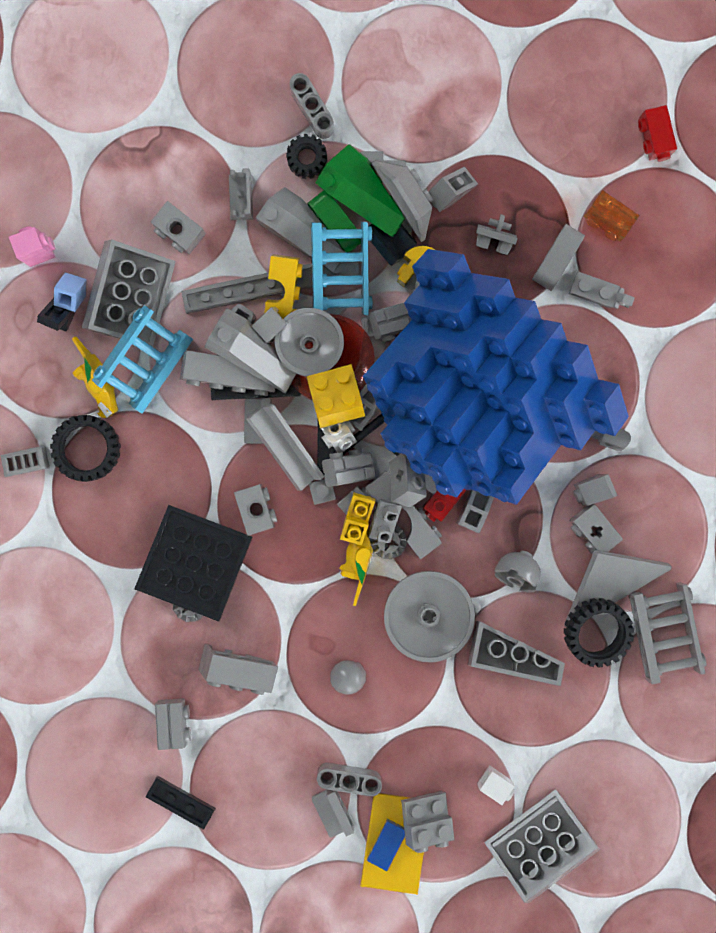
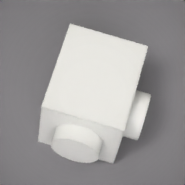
M490 765L477 783L481 792L501 805L505 801H509L515 792L512 780Z

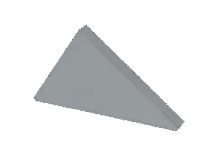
M594 550L569 613H575L576 610L574 608L577 605L581 608L583 606L581 602L586 600L590 603L592 598L597 600L604 598L615 603L668 572L672 566L665 562Z

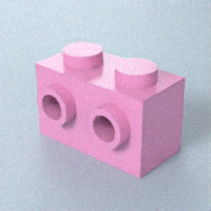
M24 227L19 230V233L9 237L16 258L30 267L56 258L53 252L56 248L51 237H47L44 232L39 231L35 227Z

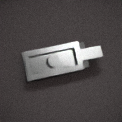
M581 272L576 273L569 292L570 295L610 309H617L619 305L629 308L632 306L635 298L623 294L625 289L620 288L618 285Z

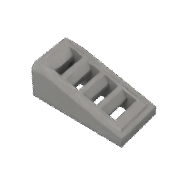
M45 446L0 455L5 477L50 468ZM34 453H36V456H37V461H38V465H37V466H35V463H34V458H33V454H34ZM25 455H28L30 467L28 468L26 465ZM20 456L22 469L18 468L16 457ZM9 458H12L14 471H10Z

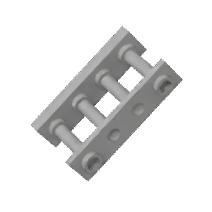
M681 582L676 583L678 592L648 598L638 591L629 594L645 678L651 684L661 683L660 675L664 672L693 667L694 671L699 674H705L704 667L707 663L699 645L691 605L693 594L691 588ZM680 600L682 614L653 620L647 617L646 609H649L650 606ZM679 623L685 624L687 636L657 642L652 640L651 631L654 628ZM689 644L691 658L662 664L656 661L655 654L659 650Z

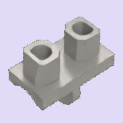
M500 214L499 220L492 218L489 220L488 225L495 226L496 229L478 224L476 230L478 234L476 246L488 249L491 238L498 239L499 243L496 251L508 255L512 245H516L518 238L517 235L501 231V229L510 231L512 225L504 222L505 215Z
M379 499L377 508L373 513L368 537L380 542L390 543L402 505Z

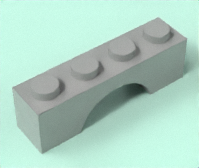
M386 471L365 487L377 503L379 499L392 502L390 474ZM402 505L411 521V529L406 541L417 556L422 559L442 544L439 539L442 535L435 526L430 528L425 520L428 517L421 508L416 510L414 506L407 507Z

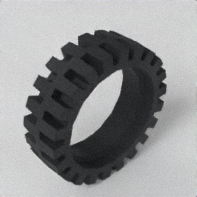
M78 415L61 423L60 427H57L55 430L56 434L51 438L53 443L50 444V449H52L50 454L51 458H54L53 463L55 467H58L59 471L65 474L66 477L82 482L94 481L105 477L117 465V459L120 458L119 448H121L115 429L108 422L91 415ZM89 426L102 433L106 440L107 453L99 466L92 470L84 471L75 468L69 463L65 456L64 446L67 437L72 431L79 427Z
M592 598L590 603L586 600L581 602L583 606L580 608L577 605L574 608L576 612H570L568 615L570 620L565 621L567 628H564L563 633L565 634L564 640L567 647L578 660L590 667L596 665L598 668H601L603 664L610 666L612 665V660L617 663L620 661L619 655L624 657L627 654L624 649L630 650L631 648L629 641L633 642L634 636L631 634L634 633L632 620L620 606L611 600ZM601 613H608L614 616L619 628L616 638L609 646L595 652L587 651L581 647L578 637L580 629L586 620Z

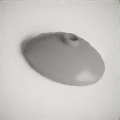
M302 308L291 312L283 319L287 325L275 336V349L280 361L287 369L302 376H309L328 371L336 365L343 352L344 337L340 325L330 314L316 308ZM310 342L313 344V348L307 349L305 344Z

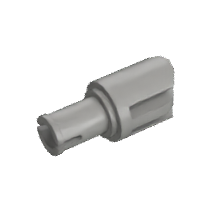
M620 429L616 436L601 434L597 431L591 436L598 439L599 445L616 451L624 450L631 441L630 433L623 429Z

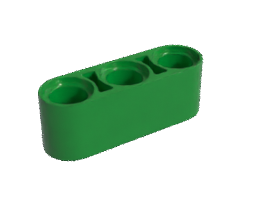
M323 190L307 203L327 230L357 229L334 198ZM361 238L335 239L345 253L351 252L361 244Z

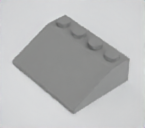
M112 239L105 241L82 328L121 339L132 323L134 313L139 308H142L143 305L154 311L150 318L160 323L176 261ZM144 326L137 337L153 347L157 333Z
M556 789L484 842L524 903H530L600 850Z

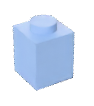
M65 272L54 287V306L76 312L86 297L87 279Z

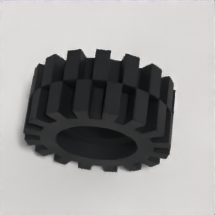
M304 134V137L296 136L297 139H292L290 141L291 145L287 147L286 157L290 170L294 171L296 176H302L303 179H306V177L312 179L314 175L319 176L320 171L327 164L325 145L322 144L320 138L316 139L315 135H311V137L308 134ZM303 149L313 150L316 155L315 160L308 165L301 163L298 159L300 151Z

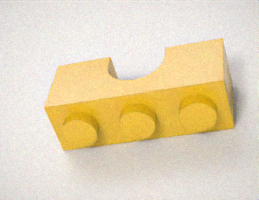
M276 254L271 255L268 279L281 282L285 288V295L280 300L268 299L265 302L264 314L271 307H276L279 310L277 313L284 319L291 312L298 310L294 309L295 300H299L301 287L297 286L298 277L302 278L303 264H299L300 258Z

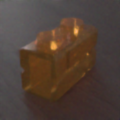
M602 190L583 217L587 219L586 222L591 227L596 229L599 227L604 230L605 236L610 240L621 241L628 234L640 215Z

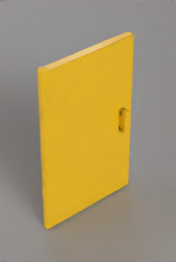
M383 793L373 796L360 883L361 887L418 895L424 852L417 853L408 847L405 837L388 871L367 861L387 819L404 827L401 800L410 797Z

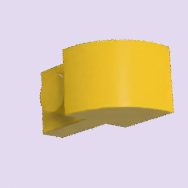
M417 246L406 252L404 260L409 264L404 263L397 272V275H399L397 283L405 287L415 274L412 266L427 249H435L427 246Z

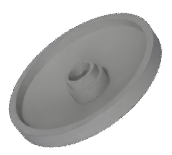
M437 571L416 572L402 579L390 592L384 608L385 628L393 645L407 657L421 662H438L452 657L465 646L474 628L475 611L468 592L456 579Z

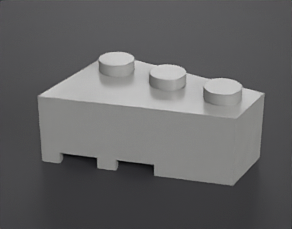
M205 644L198 670L207 681V684L215 687H220L221 684L229 685V688L237 691H242L243 688L251 689L252 693L264 695V692L272 693L278 666L273 661L247 654L245 656L232 654V650L225 649V652L211 649L212 645Z

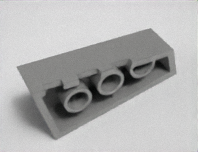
M186 351L183 354L180 380L186 381L188 385L200 386V383L209 384V388L222 390L223 386L232 387V391L245 393L246 389L254 390V394L260 396H268V392H275V387L221 356Z
M476 621L468 660L469 666L561 686L565 663L480 621Z

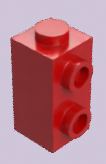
M664 105L645 110L638 119V128L640 132H643L645 140L643 141L644 152L648 154L649 161L657 159L658 162L668 160L677 150L668 107Z
M463 489L458 497L448 494L443 495L437 490L423 505V508L426 510L425 514L433 522L436 519L442 522L465 493L466 489Z

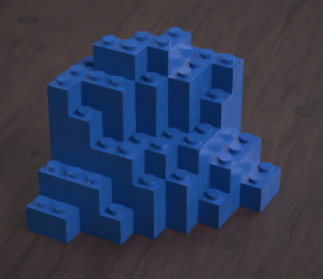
M432 249L426 250L412 266L420 285L404 302L408 315L411 318L410 323L363 375L367 388L372 393L376 406L380 409L387 424L380 434L385 442V447L389 451L399 452L407 456L413 471L418 474L423 473L431 476L436 489L441 494L458 497L463 489H471L484 496L489 495L498 498L502 502H510L517 505L561 445L566 448L581 450L595 431L601 434L616 436L629 418L620 385L599 380L588 345L567 341L562 323L541 319L536 302L516 298L509 279L471 273L464 254Z

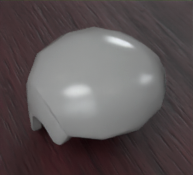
M344 660L333 667L330 673V682L332 687L339 693L354 694L363 688L366 682V671L359 662Z

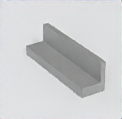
M274 404L262 405L246 418L297 491L303 490L313 480L324 478L318 466Z

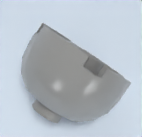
M527 551L505 554L494 570L496 572L495 577L502 583L512 588L513 584L521 586L519 591L529 593L535 592L541 576L538 563L533 559V555Z

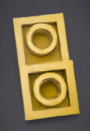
M353 492L340 540L362 545L369 526L368 522L375 504V498Z

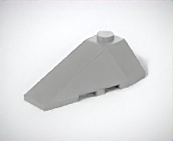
M284 187L267 200L256 219L262 227L312 259L311 222L321 221L301 197ZM335 239L322 241V251H326V253H345ZM327 262L326 265L322 266L334 273L341 262Z
M226 308L209 336L205 348L286 393L296 373L283 365L276 350L262 339L246 318Z

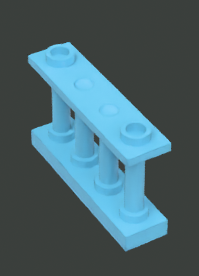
M311 222L313 308L327 310V308L362 307V313L369 315V309L373 307V300L368 292V241L372 240V227H368V222H361V229L326 230V227H322L321 222ZM361 238V252L326 253V251H322V241H326V239ZM327 262H361V275L327 276V274H323L322 265H326ZM327 285H362V298L327 299V297H323V288H327Z
M145 305L134 313L132 323L103 365L97 367L92 379L100 388L107 382L129 396V404L140 413H143L193 341L191 337L181 330L173 334L150 317L154 311ZM144 326H147L169 341V345L164 352H159L137 337ZM132 344L156 360L152 370L147 371L124 356ZM119 363L143 378V383L139 389L135 390L111 375Z

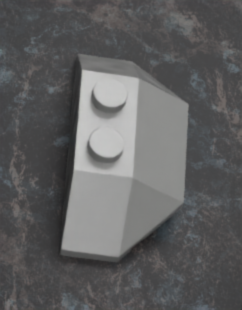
M380 160L373 161V167L421 242L424 241L432 211L430 202L433 201V198L427 189L422 191L418 184L421 179L415 169L410 171L408 166Z

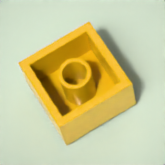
M352 364L307 376L320 428L365 416Z

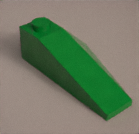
M348 144L325 165L315 183L333 198L394 237L406 217L393 197L388 194L382 185L381 178L373 171L368 158L351 144Z

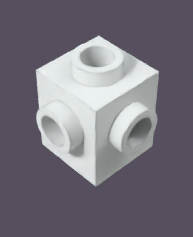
M349 421L321 428L325 434L321 438L328 448L333 446L337 453L345 451L357 442L352 434L355 429Z

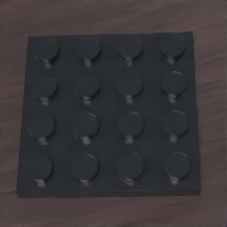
M168 505L134 589L220 622L253 537Z

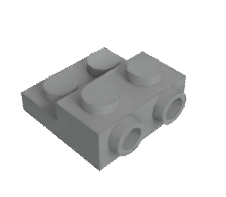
M439 791L401 800L405 839L408 847L417 853H423L428 851L429 846L447 847L449 841L454 840L452 817L448 815L445 792Z

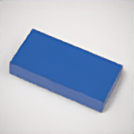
M387 819L367 861L388 871L405 837L404 827Z

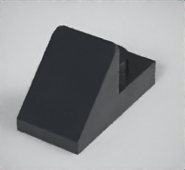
M53 298L38 314L37 323L56 331L59 329L67 331L75 312L54 306Z

